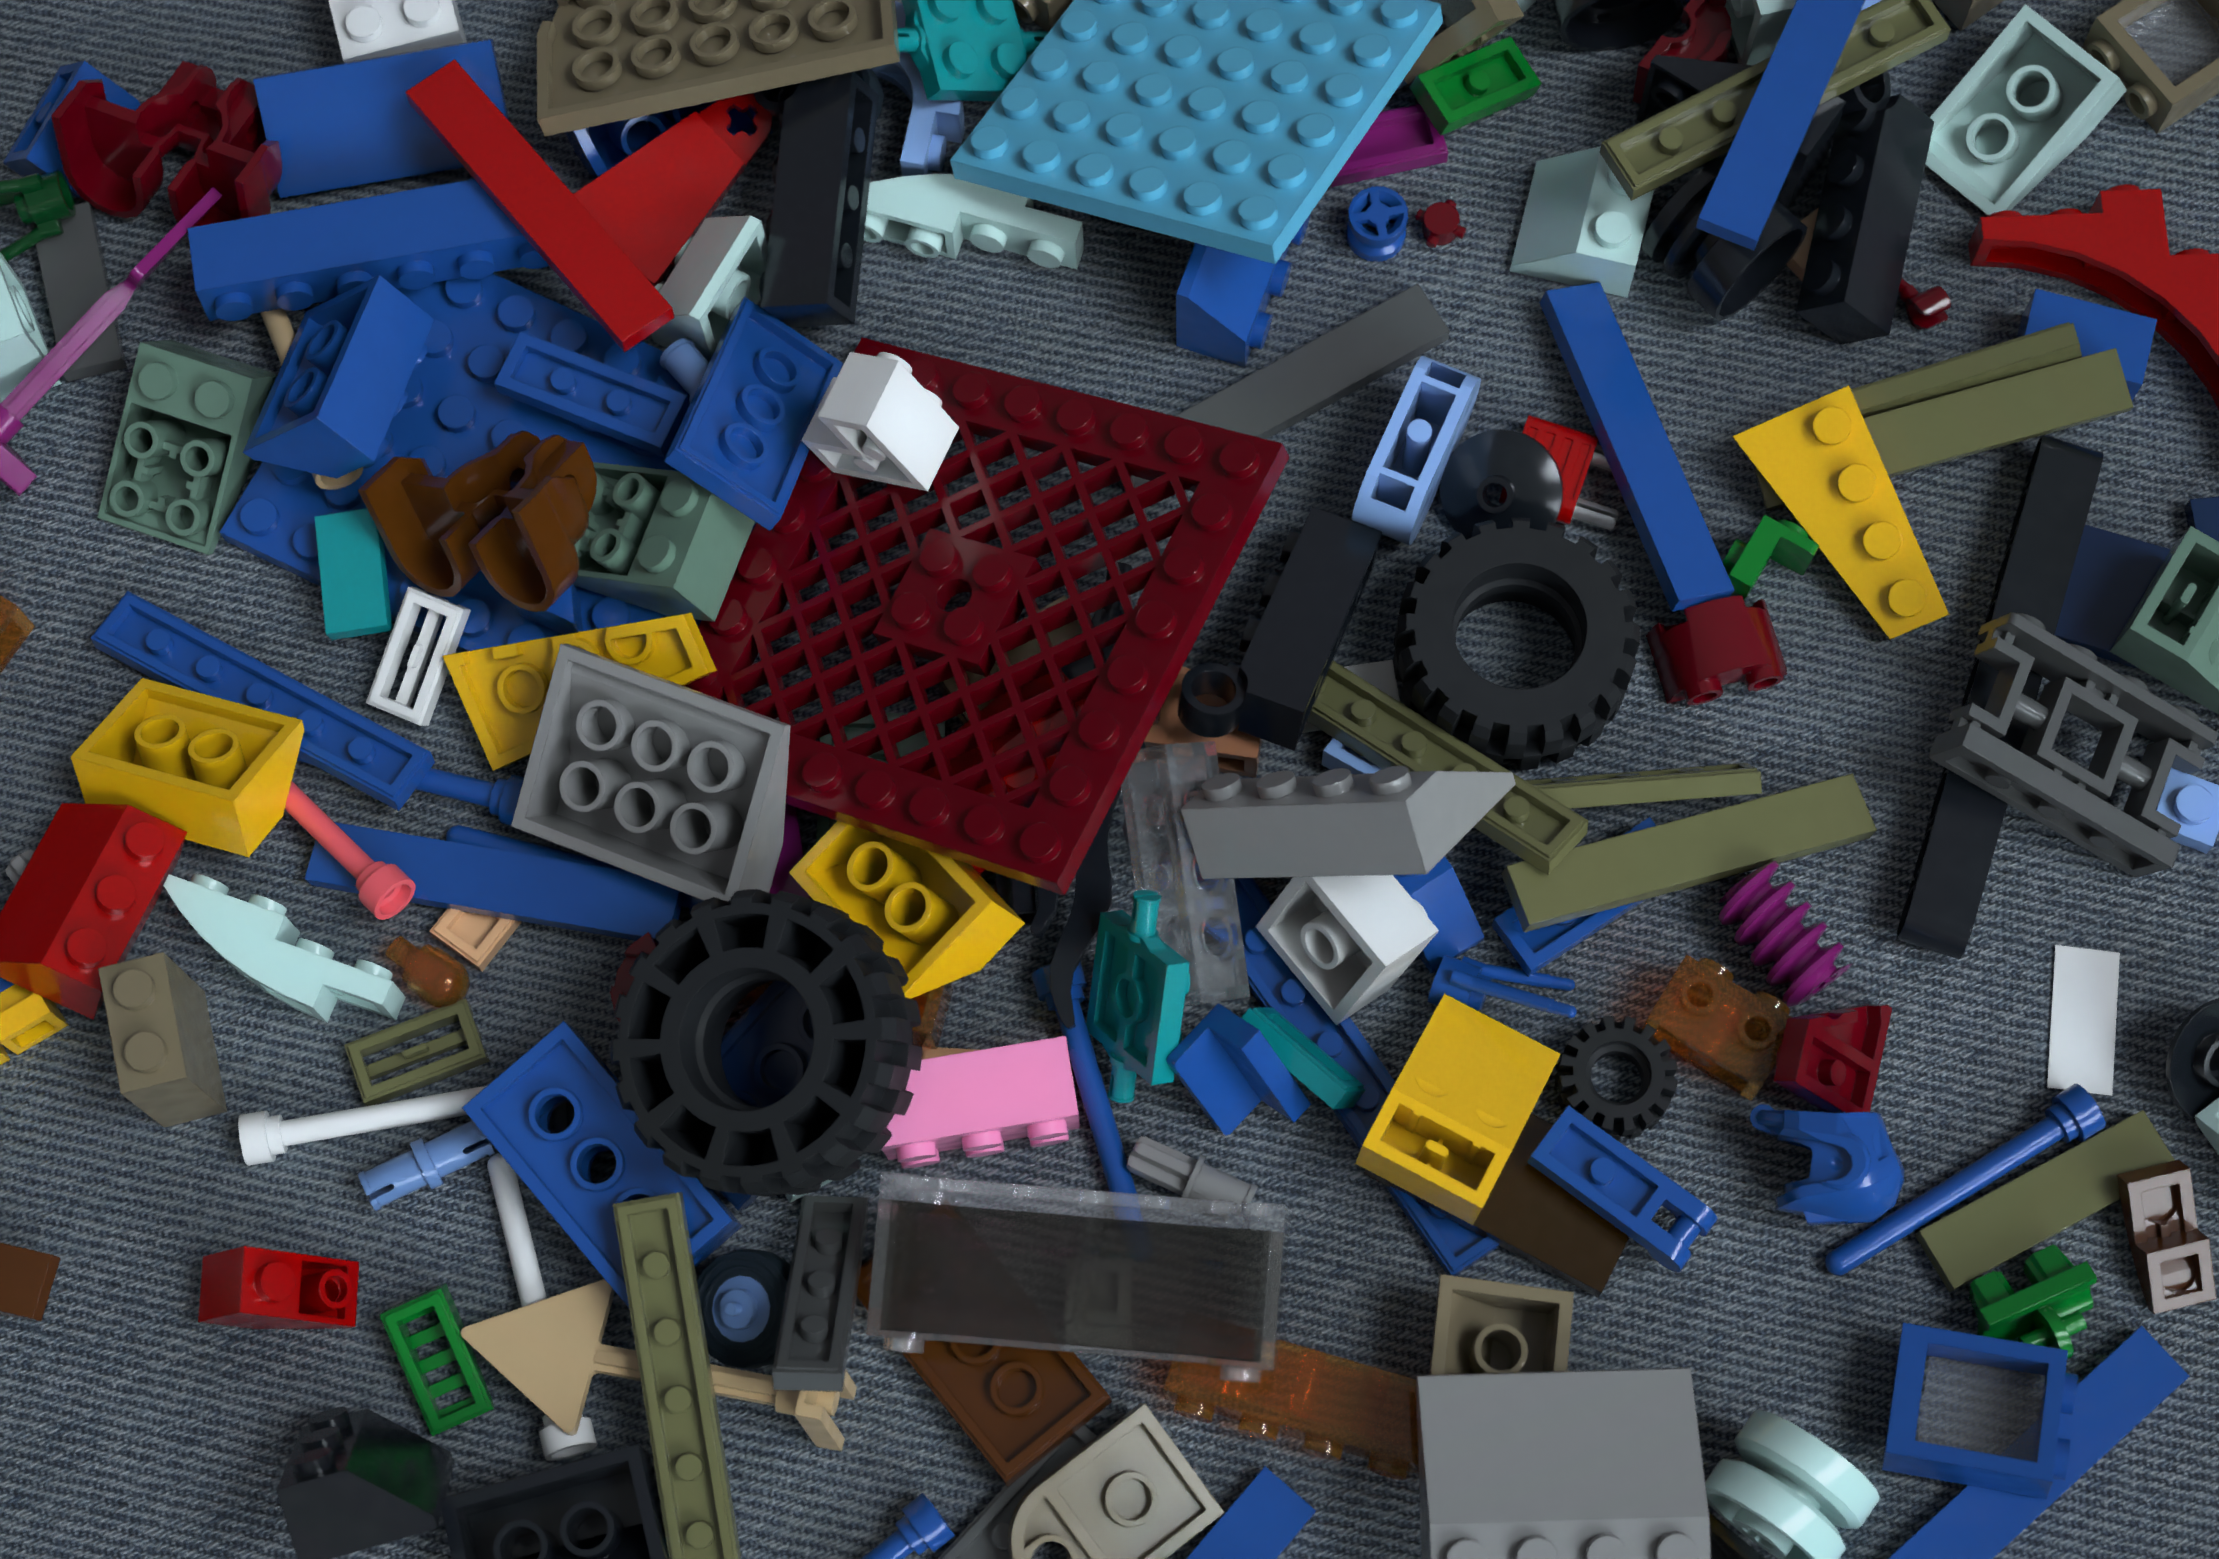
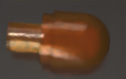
M399 936L387 949L386 957L404 969L402 980L407 983V988L430 1005L438 1008L450 1006L463 1000L467 995L470 985L467 970L459 961L441 948H434L427 944L419 949L404 937Z

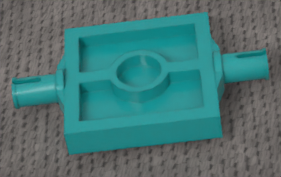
M901 0L906 16L905 28L897 27L899 52H908L911 55L912 60L920 71L927 100L996 101L1028 60L1027 55L1031 56L1049 33L1048 31L1031 32L1020 29L1012 0Z
M1137 890L1133 893L1132 916L1124 910L1101 912L1099 919L1086 1025L1088 1032L1102 1043L1110 1057L1112 1070L1107 1097L1117 1103H1130L1134 1101L1137 1074L1150 1085L1174 1082L1175 1073L1168 1065L1167 1057L1182 1042L1181 1024L1185 996L1190 989V962L1163 942L1158 936L1159 932L1156 930L1161 895L1152 890Z

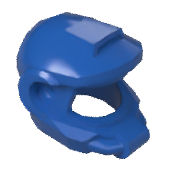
M1765 1104L1758 1105L1751 1111L1750 1121L1758 1131L1776 1137L1777 1141L1812 1151L1809 1178L1784 1184L1785 1194L1775 1199L1776 1210L1805 1216L1808 1225L1811 1226L1874 1222L1895 1206L1904 1182V1168L1900 1157L1895 1153L1881 1113L1774 1110L1771 1106Z

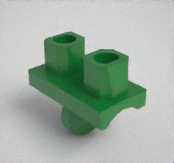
M2051 1245L2033 1253L2025 1260L2024 1273L2032 1284L2028 1288L2015 1293L2002 1272L1996 1271L1981 1276L1970 1283L1969 1299L1978 1318L1977 1335L2068 1350L2067 1359H2069L2074 1354L2070 1336L2087 1329L2086 1321L2081 1313L2093 1308L2094 1302L2090 1286L2097 1282V1276L2087 1261L2074 1266L2056 1245Z

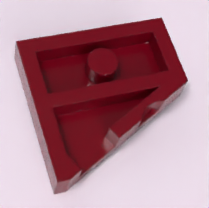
M1864 1004L1787 1018L1782 1044L1779 1046L1776 1055V1071L1773 1081L1824 1112H1870L1892 1007L1880 1004Z

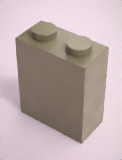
M164 952L98 968L120 1093L164 1128L227 1112L205 991Z

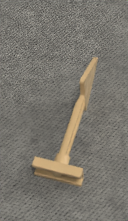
M605 1279L474 1323L461 1330V1336L560 1429L570 1436L578 1432L591 1379L595 1374L599 1373L641 1381L636 1350L602 1344L604 1330L615 1293ZM710 1364L715 1395L775 1406L777 1413L795 1416L816 1447L842 1451L845 1438L830 1415H835L839 1397L851 1400L855 1398L857 1386L847 1370L845 1371L842 1392L773 1390V1376Z

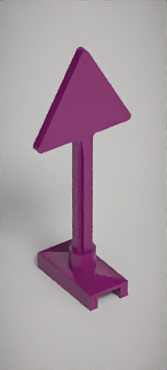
M214 187L129 272L126 280L100 297L0 404V480L18 496L37 477L21 456L7 444L24 426L20 420L124 311L132 294L139 289L187 236V228L195 227L223 196Z

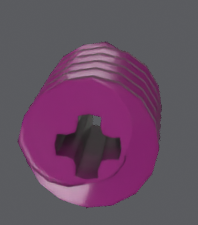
M1775 860L1761 866L1746 876L1720 899L1719 903L1726 901L1727 903L1719 913L1718 920L1725 926L1743 921L1735 934V942L1740 946L1759 941L1751 954L1750 961L1757 967L1775 962L1767 974L1766 981L1772 987L1791 982L1783 995L1782 1002L1787 1007H1793L1808 1001L1846 972L1852 964L1839 968L1835 966L1834 961L1844 948L1841 942L1820 947L1817 943L1828 927L1824 921L1807 927L1801 923L1812 906L1808 901L1790 907L1785 901L1796 886L1793 881L1772 886L1769 882L1780 866Z

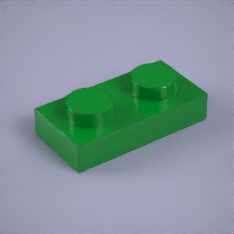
M1511 36L1417 75L1409 88L1439 135L1442 136L1533 97L1542 83Z

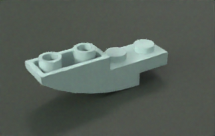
M954 174L901 176L870 182L864 241L877 243L883 239L905 245L908 250L922 257L936 258L941 255L956 259L962 241L966 239L984 251L999 253L1006 250L1025 255L1035 264L1046 268H1058L1061 265L1076 270L1078 268L1084 251L1083 222L1034 209L1033 199L954 178Z
M168 874L163 886L187 921L234 969L269 995L298 1011L327 1023L337 1000L393 1020L397 1019L406 996L391 981L393 976L391 971L362 959H357L354 967L332 960L335 954L332 950L311 940L299 938L296 944L300 931L285 916L287 908L271 899L251 894L249 901L246 902L227 895L229 888L226 885L207 876L193 874L191 880L187 881Z

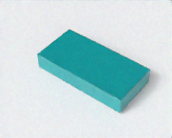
M368 509L314 516L325 634L331 640L392 631L384 541Z
M1273 1007L1248 1008L1242 1016V1019L1260 1030L1286 1069L1332 1109L1353 1108L1366 1091L1360 1081Z

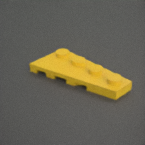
M1849 385L1732 436L1773 491L1808 533L1812 541L1819 545L1821 552L1889 640L1949 615Z
M692 613L442 656L493 771L530 756L560 644L578 647L682 686L717 671Z

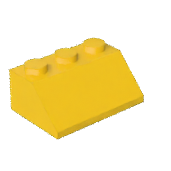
M141 678L70 757L85 804L130 805L186 831L185 840L250 857L283 817L305 729L303 721L297 718Z
M837 821L789 872L814 901L848 913L850 919L868 926L884 941L883 952L887 956L898 959L909 978L907 984L902 987L905 997L909 999L980 971L1025 924L970 864Z

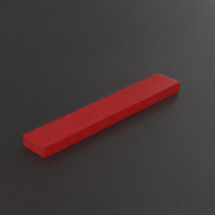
M455 59L405 92L408 102L624 352L674 319L672 306Z

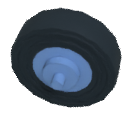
M740 1249L719 1256L703 1270L697 1281L709 1355L724 1365L744 1369H757L774 1363L791 1267L790 1263L770 1251Z

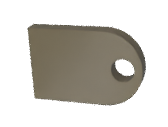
M1140 1403L1024 1494L1010 1520L1007 1538L1010 1559H1031L1039 1545L1053 1541L1063 1546L1067 1559H1166L1225 1512L1147 1405Z

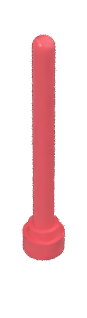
M292 781L285 810L357 880L356 889L359 891V901L379 920L389 919L401 912L411 901L415 893L416 885L414 881L396 864H386L383 861L375 862Z

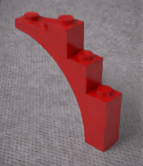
M2130 184L2114 186L2106 191L2099 192L2089 213H2082L2078 209L2066 208L2053 211L2048 215L2022 216L2017 211L2007 210L1993 213L1988 217H1980L1968 243L1970 266L2016 268L2065 279L2111 299L2131 313L2157 319L2155 331L2185 358L2211 394L2219 411V253L2210 254L2206 249L2193 248L2170 255L2161 189H2140L2138 186Z

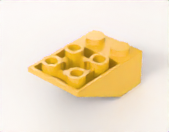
M1444 994L1362 1144L1355 1164L1473 1225L1561 1054Z

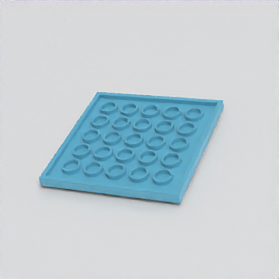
M1073 0L950 159L954 178L1276 264L1442 25L1441 4L1427 0Z

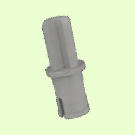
M1142 1136L1136 1141L1127 1160L1126 1168L1129 1172L1181 1195L1180 1203L1185 1205L1187 1199L1235 1220V1223L1240 1225L1258 1187L1253 1183L1249 1184L1205 1164L1206 1156L1200 1154L1198 1160L1146 1136Z

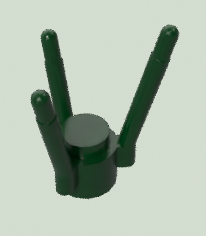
M59 170L43 175L34 173L17 179L0 181V207L15 204L24 224L35 222L37 228L1 249V254L8 262L42 240L64 233L61 220L74 217L76 209L69 185Z

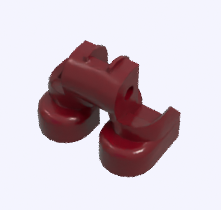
M182 61L161 91L144 101L135 111L108 102L102 79L79 80L74 89L69 92L51 115L63 169L70 185L93 207L111 216L125 219L137 217L145 209L162 186L164 175L162 158L176 147L195 153L194 158L184 164L167 187L171 210L177 223L213 187L223 196L196 226L271 214L269 196L280 183L282 176L279 141H266L255 87L244 79L236 78L224 91L217 88L216 77L211 68L201 64L198 66Z

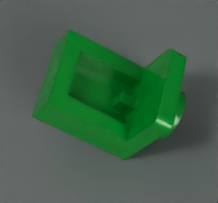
M1764 515L1748 544L1737 538L1723 561L1734 587V592L1731 596H1743L1745 602L1769 559L1799 575H1804L1819 545L1809 539L1808 533L1797 524L1782 519L1776 521Z

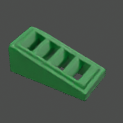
M446 1283L387 1308L379 1315L432 1436L495 1408L472 1346L461 1336V1330L464 1328V1325ZM436 1311L440 1322L410 1334L407 1326L408 1322ZM442 1336H447L450 1347L420 1360L416 1350L417 1347ZM457 1360L461 1368L460 1372L431 1385L429 1384L425 1373ZM466 1384L468 1385L472 1396L439 1410L435 1400L436 1397Z

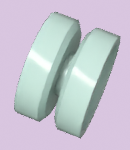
M1756 1409L1733 1440L1744 1462L1722 1459L1717 1463L1705 1481L1708 1504L1739 1532L1778 1559H1840L1846 1547L1835 1526L1844 1529H1858L1861 1527L1880 1500L1876 1488L1850 1462L1812 1434L1771 1412Z

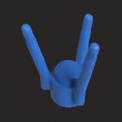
M1444 955L1428 997V1003L1438 1006L1443 995L1446 994L1481 1012L1486 997L1489 995L1567 1018H1573L1577 1014L1576 1008L1572 1005L1492 981L1493 979L1547 989L1572 991L1575 988V982L1572 979L1538 972L1528 977L1524 970L1485 964L1466 956L1459 960Z

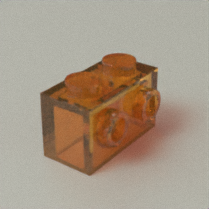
M1686 954L1642 1029L1645 1028L1646 1024H1649L1656 1029L1654 1037L1659 1042L1666 1039L1671 1047L1670 1053L1752 1101L1776 1064V1055L1779 1046L1782 1044L1787 1018H1792L1789 1016L1790 1009L1785 1003L1771 994L1757 991L1754 995L1732 982L1734 976L1721 964L1708 958H1700L1697 961Z

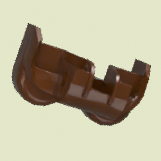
M519 431L515 434L511 433L494 450L467 462L447 478L433 476L424 458L393 457L358 491L391 557L399 569L414 584L428 593L440 597H453L481 570L488 582L505 599L520 608L538 612L545 611L553 605L578 577L580 562L574 545L584 536L588 528L589 511L596 496L597 476L584 442L570 441L555 434L540 440L537 436L527 431Z

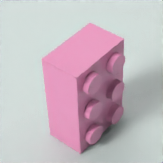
M1066 1036L922 1059L920 1071H910L906 1087L907 1091L914 1094L905 1116L894 1114L886 1128L891 1131L892 1137L882 1148V1151L888 1160L897 1159L898 1162H901V1168H916L939 1163V1152L963 1148L967 1158H974L1004 1152L1003 1141L1028 1137L1030 1147L1048 1146L1069 1141L1068 1130L1080 1129V1121Z

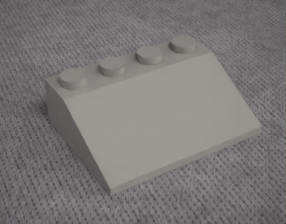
M560 644L511 826L701 900L716 897L729 901L735 891L759 889L769 893L783 846L791 725L578 647Z
M1405 766L1387 767L1371 774H1351L1349 769L1337 768L1325 771L1317 776L1295 777L1294 772L1285 770L1270 773L1262 778L1240 779L1237 773H1224L1206 780L1201 786L1202 790L1181 808V812L1202 879L1427 874L1516 783L1513 772H1409Z
M1691 1368L1416 1375L1422 1559H1711L1709 1511Z

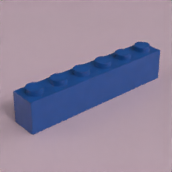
M475 179L187 228L195 292L209 321L219 319L239 321L254 313L277 309L289 311L302 310L312 305V303L328 301L378 275L382 276L396 289L418 290L429 287L434 282L463 277L467 279H482L497 271L521 267L540 269L549 266Z

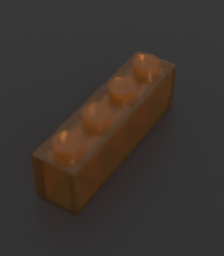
M1186 1312L1164 1386V1399L1175 1402L1173 1412L1206 1423L1212 1422L1214 1414L1240 1421L1237 1429L1239 1432L1265 1441L1276 1442L1278 1433L1304 1440L1303 1451L1333 1461H1340L1343 1452L1369 1459L1366 1469L1388 1478L1406 1480L1408 1471L1419 1474L1416 1379Z

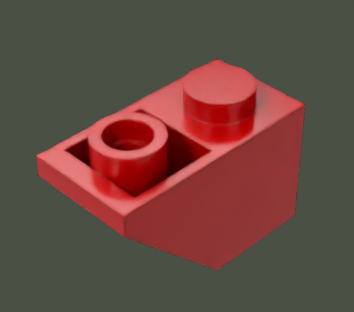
M249 1246L203 1256L198 1322L250 1329L353 1328L356 1326L359 1262Z

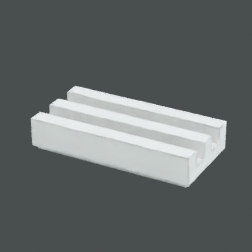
M408 587L366 703L417 725L429 726L449 672L442 656L456 653L471 609L452 604L449 600L430 595L427 591L417 587ZM423 606L429 610L416 645L412 649L407 663V670L396 700L388 698L419 612ZM445 615L447 616V618L445 620L443 629L441 631L436 648L431 658L429 667L427 669L415 705L412 708L410 707L411 703L413 701L419 681L421 679L430 651L435 641L441 621L443 619V616Z

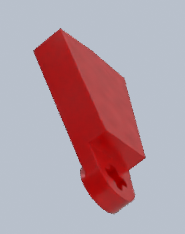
M754 93L717 100L700 113L693 112L573 195L655 287L663 281L674 266L675 257L692 235L695 236L705 218L711 216L759 149L767 142L772 130V115L756 101ZM733 108L740 113L746 112L749 108L755 111L756 115L753 119V126L756 132L751 136L744 131H740L736 135L729 133L728 129L731 126V118L728 112Z

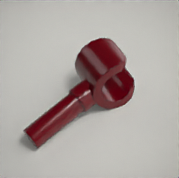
M1901 278L1898 295L1905 303L1907 316L1916 329H1928L1948 320L1945 310L1951 307V301L1942 287L1939 285L1919 293L1912 284H1908Z

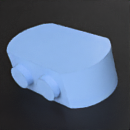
M1423 355L1419 358L1367 469L1355 502L1352 521L1382 531V535L1409 546L1414 542L1441 484V478L1447 462L1456 450L1467 426L1478 395L1481 378Z

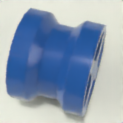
M1372 186L1361 190L1352 199L1348 209L1347 242L1351 250L1358 257L1370 262H1382L1393 258L1401 251L1406 239V226L1408 224V207L1404 198L1395 190L1384 186ZM1369 225L1376 228L1377 233L1371 231L1368 228Z

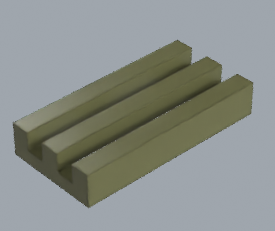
M466 998L344 1044L363 1103L366 1106L386 1102L490 1062L487 1051L481 1041L482 1037L479 1028L475 1024L471 1005ZM460 1021L461 1030L411 1047L369 1065L365 1064L363 1057ZM468 1044L469 1049L378 1084H372L374 1079Z

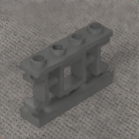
M2009 613L1982 624L1977 637L1983 643L1977 645L1973 656L1999 671L1986 707L1982 709L1971 703L1952 710L1948 719L1952 727L1949 731L1936 735L1928 758L2135 878L2173 868L2181 845L2170 838L2178 836L2181 825L2156 811L2171 767L2187 774L2202 770L2205 758L2200 756L2201 751L2215 746L2218 732L2199 722V716L2190 709L2171 705L2150 693L2148 686L2141 680L2129 675L2118 674L2098 662L2096 655L2089 649L2075 644H2068L2045 630V625L2035 617L2022 613ZM2030 670L2051 681L2044 685L2038 702L2022 693ZM2066 711L2102 731L2088 770L2052 750ZM2012 717L2028 726L2020 751L1998 739L2006 735ZM2134 731L2154 742L2147 745L2141 763L2126 754ZM2116 779L2132 787L2123 811L2102 800L2111 796Z

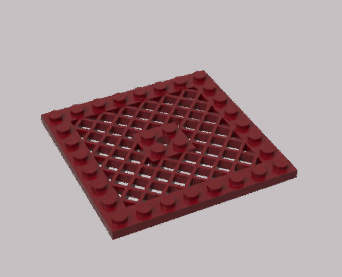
M862 337L854 353L877 356L879 352H887L905 360L912 367L911 374L923 388L933 392L942 400V409L959 426L952 444L963 439L967 450L942 462L928 491L886 483V488L862 499H859L856 489L874 480L834 473L809 450L781 519L770 531L756 523L747 540L715 622L702 620L698 626L717 671L685 685V687L772 719L779 717L781 722L791 725L786 804L1065 896L1290 457L1283 443ZM974 434L991 439L977 444ZM1026 448L1043 453L1029 459ZM1013 453L1016 454L1019 464L989 477L986 469L987 465ZM1078 462L1096 467L1082 473ZM1068 466L1072 478L1045 491L1041 490L1038 482L1039 479ZM975 471L979 483L950 496L946 484ZM1131 476L1150 481L1136 487ZM1120 480L1122 481L1125 493L1095 506L1091 497L1092 493ZM1026 485L1028 486L1031 497L1004 510L1001 509L998 498ZM935 490L938 502L910 514L907 502ZM1186 490L1194 492L1191 500H1189ZM1176 494L1181 507L1149 521L1145 508ZM846 498L848 505L839 509ZM1080 499L1085 511L1055 525L1050 513ZM987 504L991 516L962 529L958 517ZM892 509L896 510L899 520L873 532L870 531L867 521ZM1135 514L1139 526L1108 540L1104 527ZM1040 518L1044 530L1014 544L1010 531ZM947 522L951 534L933 528ZM854 527L856 528L859 536L858 539L831 551L828 539ZM927 532L923 542L920 543L918 535ZM1094 533L1098 545L1067 558L1063 548L1064 545ZM1171 536L1162 553L1158 542ZM999 537L1003 548L985 543ZM907 541L910 553L882 566L878 554ZM1148 547L1153 560L1122 574L1117 561ZM817 549L819 557L811 560ZM1052 551L1057 564L1043 570L1036 558ZM867 560L870 572L842 584L839 572ZM1106 566L1111 579L1081 593L1076 580ZM827 578L830 587L829 591L805 602L802 601L800 590ZM900 583L894 595H892L890 587ZM1064 585L1066 586L1069 599L1039 611L1035 598ZM1143 590L1134 606L1130 595ZM962 592L972 593L969 602L964 607L956 608L952 612L945 611L947 602L953 596ZM878 593L882 605L854 618L850 605ZM1120 600L1125 614L1094 627L1089 614ZM788 601L790 609L782 612L783 608L785 607ZM1025 607L1028 617L1017 622ZM838 611L841 624L814 636L810 624ZM1078 619L1083 633L1052 646L1048 633ZM798 630L801 643L774 655L770 642ZM874 634L881 645L865 652L861 639ZM1037 639L1041 652L1011 665L1007 652ZM1116 643L1106 660L1102 649ZM849 645L853 658L825 670L821 658ZM759 653L761 661L753 664ZM1091 654L1096 668L1066 682L1061 667ZM913 655L932 660V662L917 668ZM901 661L905 674L876 686L873 673ZM995 661H997L1000 671L988 676ZM808 664L812 677L785 689L781 676ZM966 671L985 676V678L970 684ZM1049 673L1054 688L1024 701L1019 687ZM954 676L958 690L929 703L925 689ZM860 679L864 693L836 705L832 692ZM768 683L772 695L745 707L741 695ZM1008 692L1012 707L983 720L978 705ZM913 695L917 709L888 722L884 708ZM1087 697L1080 713L1077 714L1074 703ZM819 698L823 712L796 724L792 710ZM1063 709L1067 723L1037 737L1032 722ZM966 711L971 725L941 738L937 724ZM872 714L876 728L847 740L844 726ZM1021 728L1025 743L995 755L991 741ZM925 730L929 745L900 757L896 743ZM831 733L835 746L816 741V739ZM979 747L983 762L954 775L949 760ZM883 749L887 763L867 756ZM1059 752L1049 770L1045 758ZM1034 764L1039 779L1008 792L1003 777ZM937 766L941 780L920 773ZM991 783L996 798L974 790Z

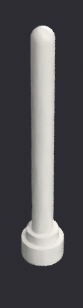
M486 1086L283 1120L281 1114L270 1116L267 1110L241 1114L238 1119V1130L243 1158L247 1166L274 1162L276 1155L287 1153L288 1146L465 1116L467 1113L462 1107Z
M496 1153L488 1160L487 1168L521 1307L547 1299L516 1172L500 1153ZM583 1413L578 1432L573 1436L567 1435L546 1415L542 1418L544 1428L539 1431V1437L545 1460L555 1461L584 1454L597 1446L591 1418L583 1417Z

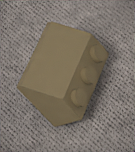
M1440 1274L1429 1375L1567 1371L1574 1292Z

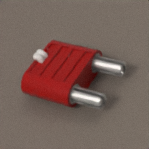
M1528 415L1522 433L1539 441L1551 453L1562 476L1563 502L1556 521L1570 525L1573 518L1612 530L1618 519V511L1616 509L1579 498L1590 465L1611 471L1601 446L1597 445V436ZM1504 486L1499 500L1500 504H1504L1507 499V492Z

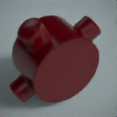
M1446 200L1445 202L1432 204L1426 211L1418 210L1415 220L1423 223L1422 232L1426 239L1425 244L1428 247L1436 248L1437 245H1447L1456 237L1463 239L1467 228L1459 225L1460 216L1454 201Z

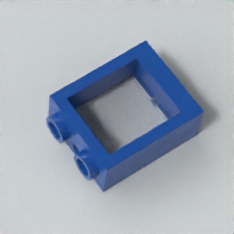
M1903 1323L1899 1340L1882 1470L2047 1499L2053 1479L2065 1481L2069 1462L2070 1440L2058 1438L2061 1413L2073 1415L2077 1393L2078 1374L2066 1373L2068 1350ZM1926 1356H1927V1357H1928V1363H1927V1371H1926V1378H1925V1386H1924L1923 1398H1921L1923 1378H1924V1370H1925V1363H1926ZM1921 1414L1917 1441H1915L1918 1415Z

